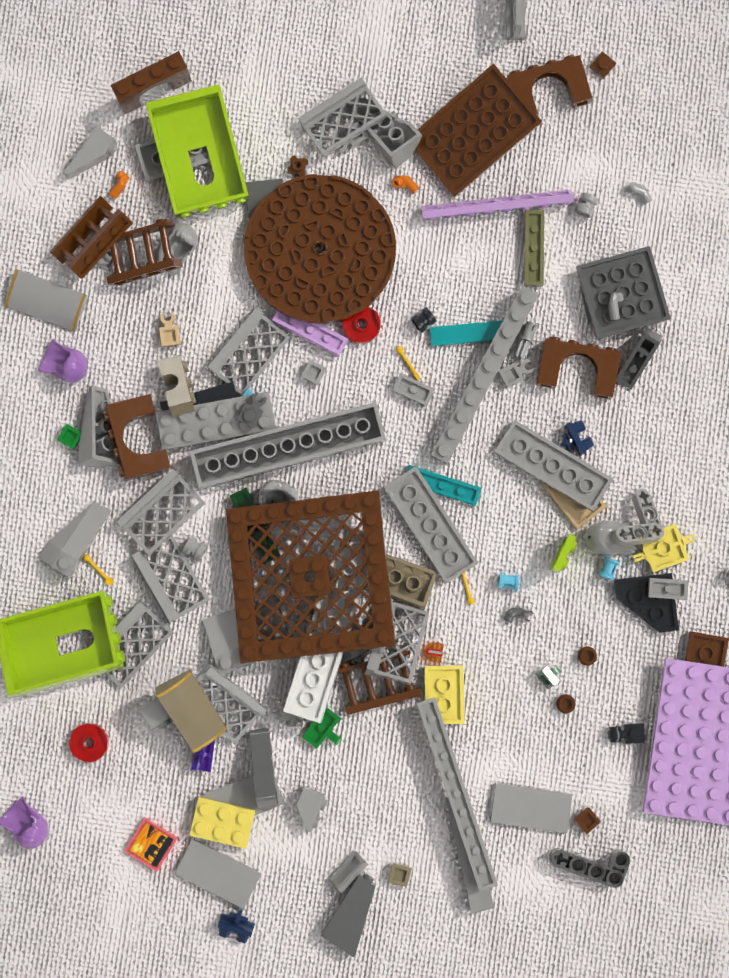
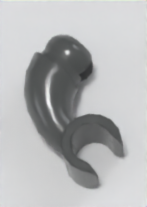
M514 607L505 612L504 620L512 623L514 618L521 615L525 621H530L525 618V613H534L531 610Z

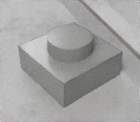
M309 360L301 377L318 386L327 368Z

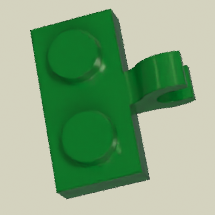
M326 707L322 722H313L302 738L316 749H318L326 737L338 745L342 738L333 732L332 729L341 718Z

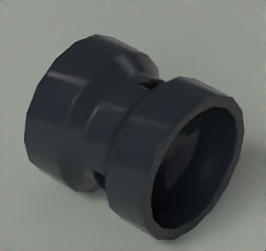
M427 307L421 310L419 316L414 315L410 318L421 333L427 329V326L437 322Z

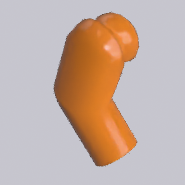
M119 171L116 174V179L119 181L109 192V195L114 199L122 193L128 183L129 176L124 171Z
M407 175L395 176L391 181L393 187L408 188L412 194H415L420 189Z

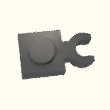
M258 392L252 395V404L245 403L237 418L252 428H255L263 413V410L259 409V407L267 401V397H264L261 402H258L256 400Z

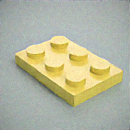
M463 665L424 666L425 700L433 697L436 698L444 724H465Z
M199 796L190 836L247 849L256 810Z

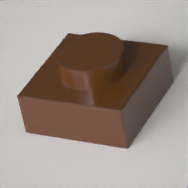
M602 51L589 68L605 79L617 63Z
M588 806L574 818L586 834L601 823V820Z

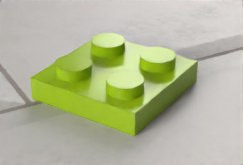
M570 533L565 535L549 570L555 573L565 570L569 562L566 558L569 553H573L577 545L575 541L576 536Z

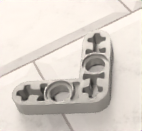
M639 489L632 496V502L640 524L622 526L615 530L612 534V540L618 546L655 543L664 536V529L650 492L646 489ZM644 512L650 513L652 519H648L644 515ZM634 531L640 532L642 535V539L637 538L634 534Z

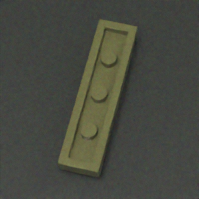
M525 210L524 286H544V210Z

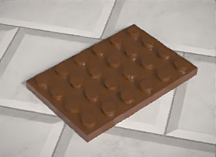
M493 63L417 129L422 134V138L415 150L452 195L456 197L543 122Z

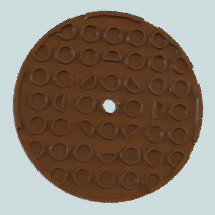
M304 175L277 186L255 208L245 232V264L249 277L258 293L270 306L280 313L307 323H334L346 320L364 311L384 291L395 265V232L384 207L373 197V194L361 185L336 175ZM323 244L326 250L323 253H317L315 246Z

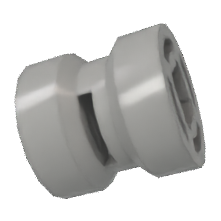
M581 193L579 197L580 202L576 205L574 212L580 216L592 218L593 208L597 205L599 199L591 194Z
M191 536L185 544L182 553L186 555L191 554L193 559L199 562L205 554L208 545L197 543V539Z

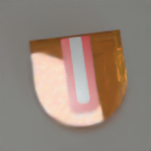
M428 643L423 651L425 658L432 662L442 663L444 644Z

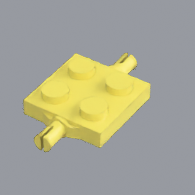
M676 524L663 528L664 536L658 542L642 544V552L632 555V558L639 556L640 558L633 561L636 563L645 559L652 573L689 560L686 544L696 541V538L690 539L695 537V535L691 534L683 537L679 533Z

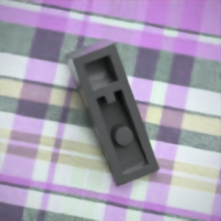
M646 327L620 370L616 381L632 390L660 345L663 336Z

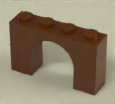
M178 51L110 86L124 114H127L141 107L139 99L149 89L171 82L174 88L177 89L192 80L188 68Z
M568 55L563 58L564 60L560 61L550 60L542 66L532 65L524 71L514 70L507 75L506 79L536 114L538 112L532 95V87L538 80L545 77L556 78L565 85L572 108L590 104L592 94L580 55Z
M549 336V339L546 338L544 340L536 386L555 389L562 361L567 357L580 355L589 359L595 368L596 376L592 396L610 400L613 398L621 352H617V349L612 347L601 349L598 348V345L587 343V346L580 345L579 341L575 340L564 342L560 341L561 338Z
M151 394L105 405V411H102L104 421L109 423L110 429H107L110 441L113 440L114 442L113 454L115 459L119 460L118 472L120 477L124 478V481L160 473L171 468L166 449L148 454H137L132 452L123 440V430L128 423L155 414Z

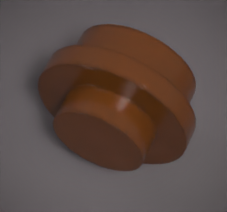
M583 647L578 652V660L581 664L590 666L596 662L597 652L592 647Z
M563 694L558 697L556 707L561 713L568 714L575 709L576 702L571 695Z

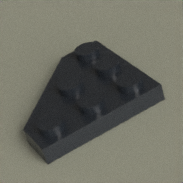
M672 573L614 579L615 595L618 601L659 633L679 631L675 599L648 597L649 578L673 579Z

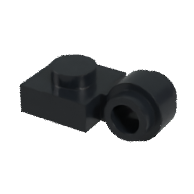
M644 723L624 724V731L621 730V726H611L607 731L608 739H610L611 743L622 742L621 738L623 737L625 744L645 743Z

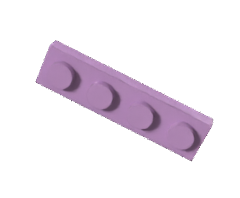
M279 311L276 312L272 319L274 324L337 357H340L348 342L347 338L320 324L295 320Z

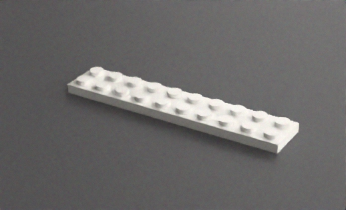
M344 527L340 531L339 537L345 541L352 532ZM359 530L357 534L364 538L363 531ZM354 536L348 544L356 549L362 540ZM340 540L337 541L334 551H337L343 544ZM364 545L359 551V553L366 558ZM346 546L339 555L348 560L353 551ZM356 555L350 563L358 569L364 560ZM337 557L331 566L339 571L345 562ZM366 564L361 572L368 577ZM348 565L342 572V575L350 579L355 570ZM329 568L331 581L336 573ZM358 574L352 583L360 588L366 579ZM339 576L333 585L341 590L347 581ZM349 585L344 594L351 599L358 590ZM331 587L332 594L324 596L332 601L338 592ZM361 593L354 601L358 605L362 596ZM341 595L335 604L343 610L349 601ZM322 598L316 607L324 612L330 603ZM352 604L345 613L354 618L358 608ZM332 607L326 615L334 621L340 612L335 607ZM316 610L312 619L314 623L321 615ZM343 615L337 624L345 629L351 620ZM324 617L318 626L326 631L332 623ZM334 626L329 633H337L342 631L338 629L336 626ZM315 628L314 631L310 634V636L319 635L322 633ZM344 652L300 657L283 711L321 723Z

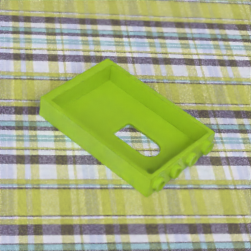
M220 84L147 102L146 107L175 216L183 219L190 217V213H207L209 208L216 207L217 209L228 207L227 204L235 202L236 205L245 203L246 199L249 198ZM207 146L214 179L209 185L204 186L200 185L195 179L188 151Z
M99 591L0 619V660L7 696L16 698L124 668L125 656L123 651H120L119 643H121V637L116 632L117 618L112 613L111 606H113V600L111 595L105 591ZM81 630H90L93 633L94 641L90 647L59 655L56 637Z

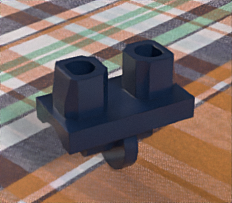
M582 420L574 423L571 421L565 425L571 439L568 438L567 433L562 434L564 442L559 444L561 448L566 446L568 451L571 452L574 450L571 444L573 443L578 455L581 456L594 446L590 436L581 440L578 433L586 430Z
M239 909L238 914L230 912L227 915L222 913L217 926L219 928V936L227 938L230 932L238 934L236 940L245 944L248 938L252 936L255 923L248 921V917L242 916V909Z

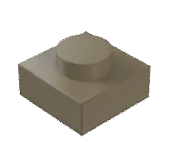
M393 862L388 882L407 887L412 867Z

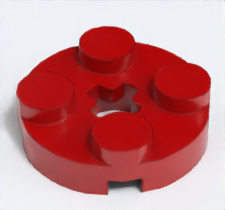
M370 307L351 318L343 320L344 333L353 343L366 344L373 341L378 336L381 327L378 313ZM359 320L367 322L365 329L356 326L359 324Z
M92 723L78 726L73 731L69 741L70 751L73 756L85 762L99 760L104 756L109 747L106 731L98 724ZM87 737L94 740L92 748L89 746L85 747L84 745Z

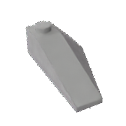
M363 97L358 103L368 104L369 100ZM350 106L348 108L351 113L353 112L354 106ZM357 107L355 115L365 116L367 108ZM370 109L368 117L375 118L381 113L376 109ZM384 110L387 117L367 129L366 133L396 169L411 158L422 138V134L411 122L404 121L397 117L396 114ZM356 119L363 126L364 120Z
M96 386L89 387L79 441V464L94 468L120 466L119 460L115 459L113 454L114 442L113 440L110 441L107 429H110L109 423L104 421L102 411H105V405L111 404L108 390Z
M93 502L48 541L39 559L64 575L72 577L111 511Z

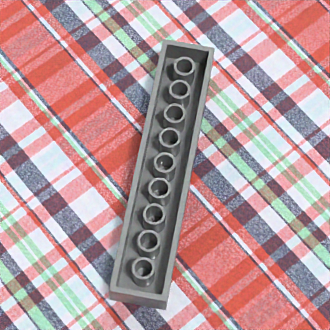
M374 402L189 452L199 489L203 490L386 441L377 403Z

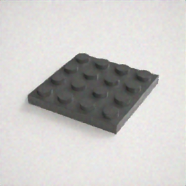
M650 246L576 266L596 340L671 319ZM613 292H621L623 294V301L618 302L620 319L610 320L608 308L610 295Z

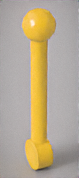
M396 347V352L400 353L416 380L421 379L404 354L403 347Z
M84 555L83 560L85 562L90 563V565L106 580L107 585H112L114 580L112 578H108V576L91 560L90 555Z
M464 572L461 575L468 596L467 603L472 605L475 600L471 596Z

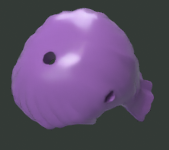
M52 339L38 371L50 373L65 382L74 383L80 381L86 375L88 360L82 352L63 346Z
M24 796L15 802L4 816L0 818V825L8 829L18 844L26 849L39 847L48 837L49 826L47 821L38 811L27 804Z

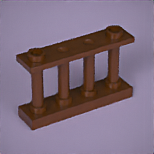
M99 196L50 251L62 264L68 260L70 263L67 267L80 279H83L133 223L119 209L114 214L110 212L113 207L102 196ZM106 217L108 221L100 228L98 225ZM93 231L95 235L87 242L85 239ZM81 246L82 250L74 256V251Z
M158 219L154 224L124 232L110 248L115 272H113V275L106 277L107 283L119 286L183 268L182 260L174 258L171 254L167 229L174 227L175 223L167 221V219ZM158 231L160 232L164 253L163 261L160 262L155 261L150 236L151 233ZM143 236L148 261L146 266L142 267L138 265L134 238ZM124 241L127 243L131 264L130 270L125 272L121 267L117 243Z
M405 650L402 654L406 659L405 655H409L411 652L410 650ZM399 655L390 658H398L399 664H403V661L401 660ZM368 661L350 665L349 662L339 665L337 673L342 672L349 698L348 706L345 707L347 715L422 696L420 687L416 688L412 682L411 685L405 684V691L397 693V690H394L392 680L383 678L387 692H385L386 696L378 698V695L375 694L371 676L365 675ZM387 661L380 664L381 671H389ZM404 666L401 668L402 675L408 679L409 671ZM361 667L368 694L367 701L361 703L356 698L349 671Z

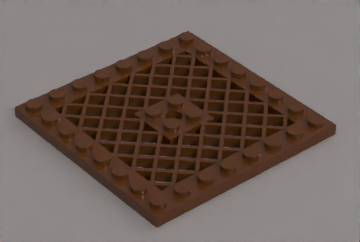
M379 490L226 509L241 664L396 646ZM361 513L362 519L359 518L356 514ZM340 515H348L343 522L336 517ZM352 516L360 521L354 530L346 525ZM329 517L324 524L316 519ZM310 519L309 522L305 525V527L298 522L300 520ZM333 519L341 524L335 532L327 527ZM314 521L322 526L315 535L308 530ZM290 522L286 529L279 523ZM295 523L302 528L297 537L289 532ZM272 524L267 531L259 526ZM276 525L283 530L278 539L270 534ZM362 526L364 538L357 534ZM344 527L352 532L345 541L338 536ZM257 528L265 533L259 541L251 537ZM325 529L332 534L326 543L318 538ZM305 532L313 537L307 546L300 541ZM286 534L294 539L288 548L281 543ZM354 536L362 540L356 549L348 544ZM267 537L275 541L269 550L261 545ZM335 538L343 543L337 551L329 547ZM249 539L256 544L251 551ZM316 540L324 545L318 554L310 549ZM297 542L304 547L299 556L291 551ZM278 545L285 549L280 558L272 554ZM364 545L366 558L359 553V551ZM346 546L353 551L348 560L339 555ZM259 547L266 552L260 561L253 556ZM326 549L334 553L329 561L327 555L321 556ZM307 551L314 555V557L302 558ZM288 553L296 558L288 560L289 567L282 562ZM356 555L364 560L358 569L350 563ZM269 556L277 561L271 569L263 564ZM337 557L345 562L339 571L331 566ZM251 558L258 563L253 570ZM280 564L287 569L281 578L274 573ZM366 564L368 577L361 572ZM348 565L355 570L350 579L342 575V572ZM261 566L268 571L262 580L255 575ZM329 568L336 573L331 581ZM308 572H314L315 579L313 582L305 580V575ZM289 574L291 586L284 581ZM358 574L366 579L360 588L352 583ZM271 575L279 580L273 588L265 583ZM339 576L347 581L341 590L333 585ZM253 578L260 582L255 589ZM282 583L289 588L283 597L276 592ZM368 583L370 596L363 591L364 588L368 585ZM349 585L358 590L351 599L344 594ZM262 586H265L270 591L264 599L256 594ZM331 587L338 592L332 601L324 596L332 594ZM291 593L293 599L299 598L294 605L286 600ZM360 593L368 598L362 608L354 602ZM273 594L281 599L274 608L267 603ZM341 595L349 601L343 610L335 604ZM318 596L313 603L306 599V597ZM255 597L261 601L260 605L257 608L255 604ZM322 598L330 603L324 612L316 607ZM303 600L310 605L304 614L297 609ZM283 603L291 608L285 616L277 611ZM370 603L372 609V616L365 611V609L368 607ZM352 604L359 609L354 618L345 613ZM264 605L272 610L266 619L259 614ZM332 607H335L340 612L334 621L326 615ZM313 609L321 614L315 623L307 617ZM294 611L301 616L296 625L288 620ZM275 613L282 618L277 627L269 622ZM362 613L370 618L364 627L356 621ZM343 615L351 620L345 629L337 624ZM257 616L263 621L259 628L257 625ZM324 617L332 623L326 631L318 626ZM304 620L312 625L306 634L299 629ZM285 622L293 627L287 636L280 631ZM372 622H373V628L368 629V627H369V626L372 624ZM266 624L274 630L268 638L260 633ZM353 624H356L359 628L362 629L349 631ZM334 626H336L338 629L342 631L337 633H329ZM315 628L322 633L319 635L310 636V634L314 631ZM296 630L303 635L302 637L291 638ZM276 633L280 634L283 638H285L272 640ZM259 636L265 641H259Z

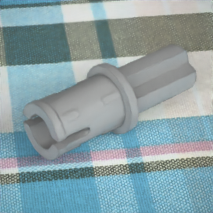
M530 321L526 322L522 336H519L520 341L514 354L516 358L525 359L530 344H533L532 339L538 328L537 324L534 325Z

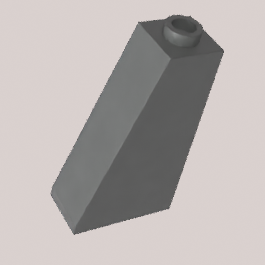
M366 873L357 876L321 932L323 938L352 957L356 955L376 887L373 882L374 879Z

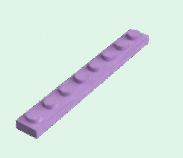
M570 189L421 206V214L423 219L436 220L437 217L454 218L460 214L473 216L477 212L491 214L495 210L509 212L513 208L528 210L532 208L531 206H539L541 208L549 207L550 204L563 206L568 205L569 202H574V194Z

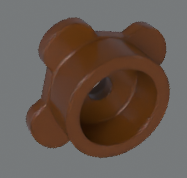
M292 156L290 158V166L287 168L288 173L304 176L308 160Z

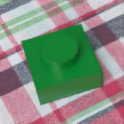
M66 424L57 441L75 450L80 441L81 431Z

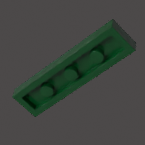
M247 487L230 495L235 508L256 506ZM259 525L264 530H268L266 525ZM257 528L251 537L259 541L265 533ZM267 537L261 545L269 550L274 541ZM260 547L257 549L262 559L266 552ZM276 547L272 554L278 558L281 555ZM269 556L263 564L274 560V558Z

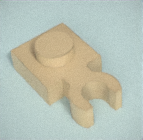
M171 313L169 321H166L164 314H161L160 320L165 326L159 328L161 346L181 345L179 326H173L175 322L174 313Z

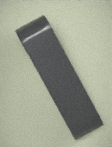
M269 728L250 730L254 788L258 808L278 807Z
M554 848L549 853V859L555 867L613 888L620 887L623 884L630 864L629 855L621 849L612 852L607 865L561 848ZM561 853V856L567 859L568 862L566 863L563 860L557 862L554 856H558ZM623 854L625 856L624 862L617 864L615 861L616 857ZM581 860L582 866L579 869H574L572 867L573 861ZM594 866L600 867V873L596 876L591 875V869ZM612 873H617L619 876L616 882L609 881V876Z

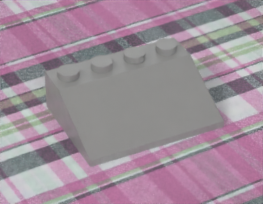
M272 595L267 601L273 608L278 604L276 595ZM260 600L255 601L256 608L260 605ZM264 605L259 614L266 619L272 610ZM235 609L203 620L219 672L225 674L253 664L240 663ZM275 613L269 622L277 627L282 618ZM257 616V625L259 628L263 621ZM284 623L280 631L287 636L289 632L286 623ZM266 624L260 633L268 638L274 630ZM276 633L272 640L285 638H283L280 634ZM259 636V641H265Z

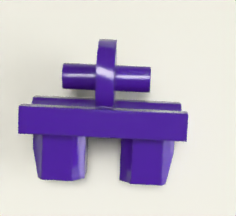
M215 740L193 754L191 770L211 772Z

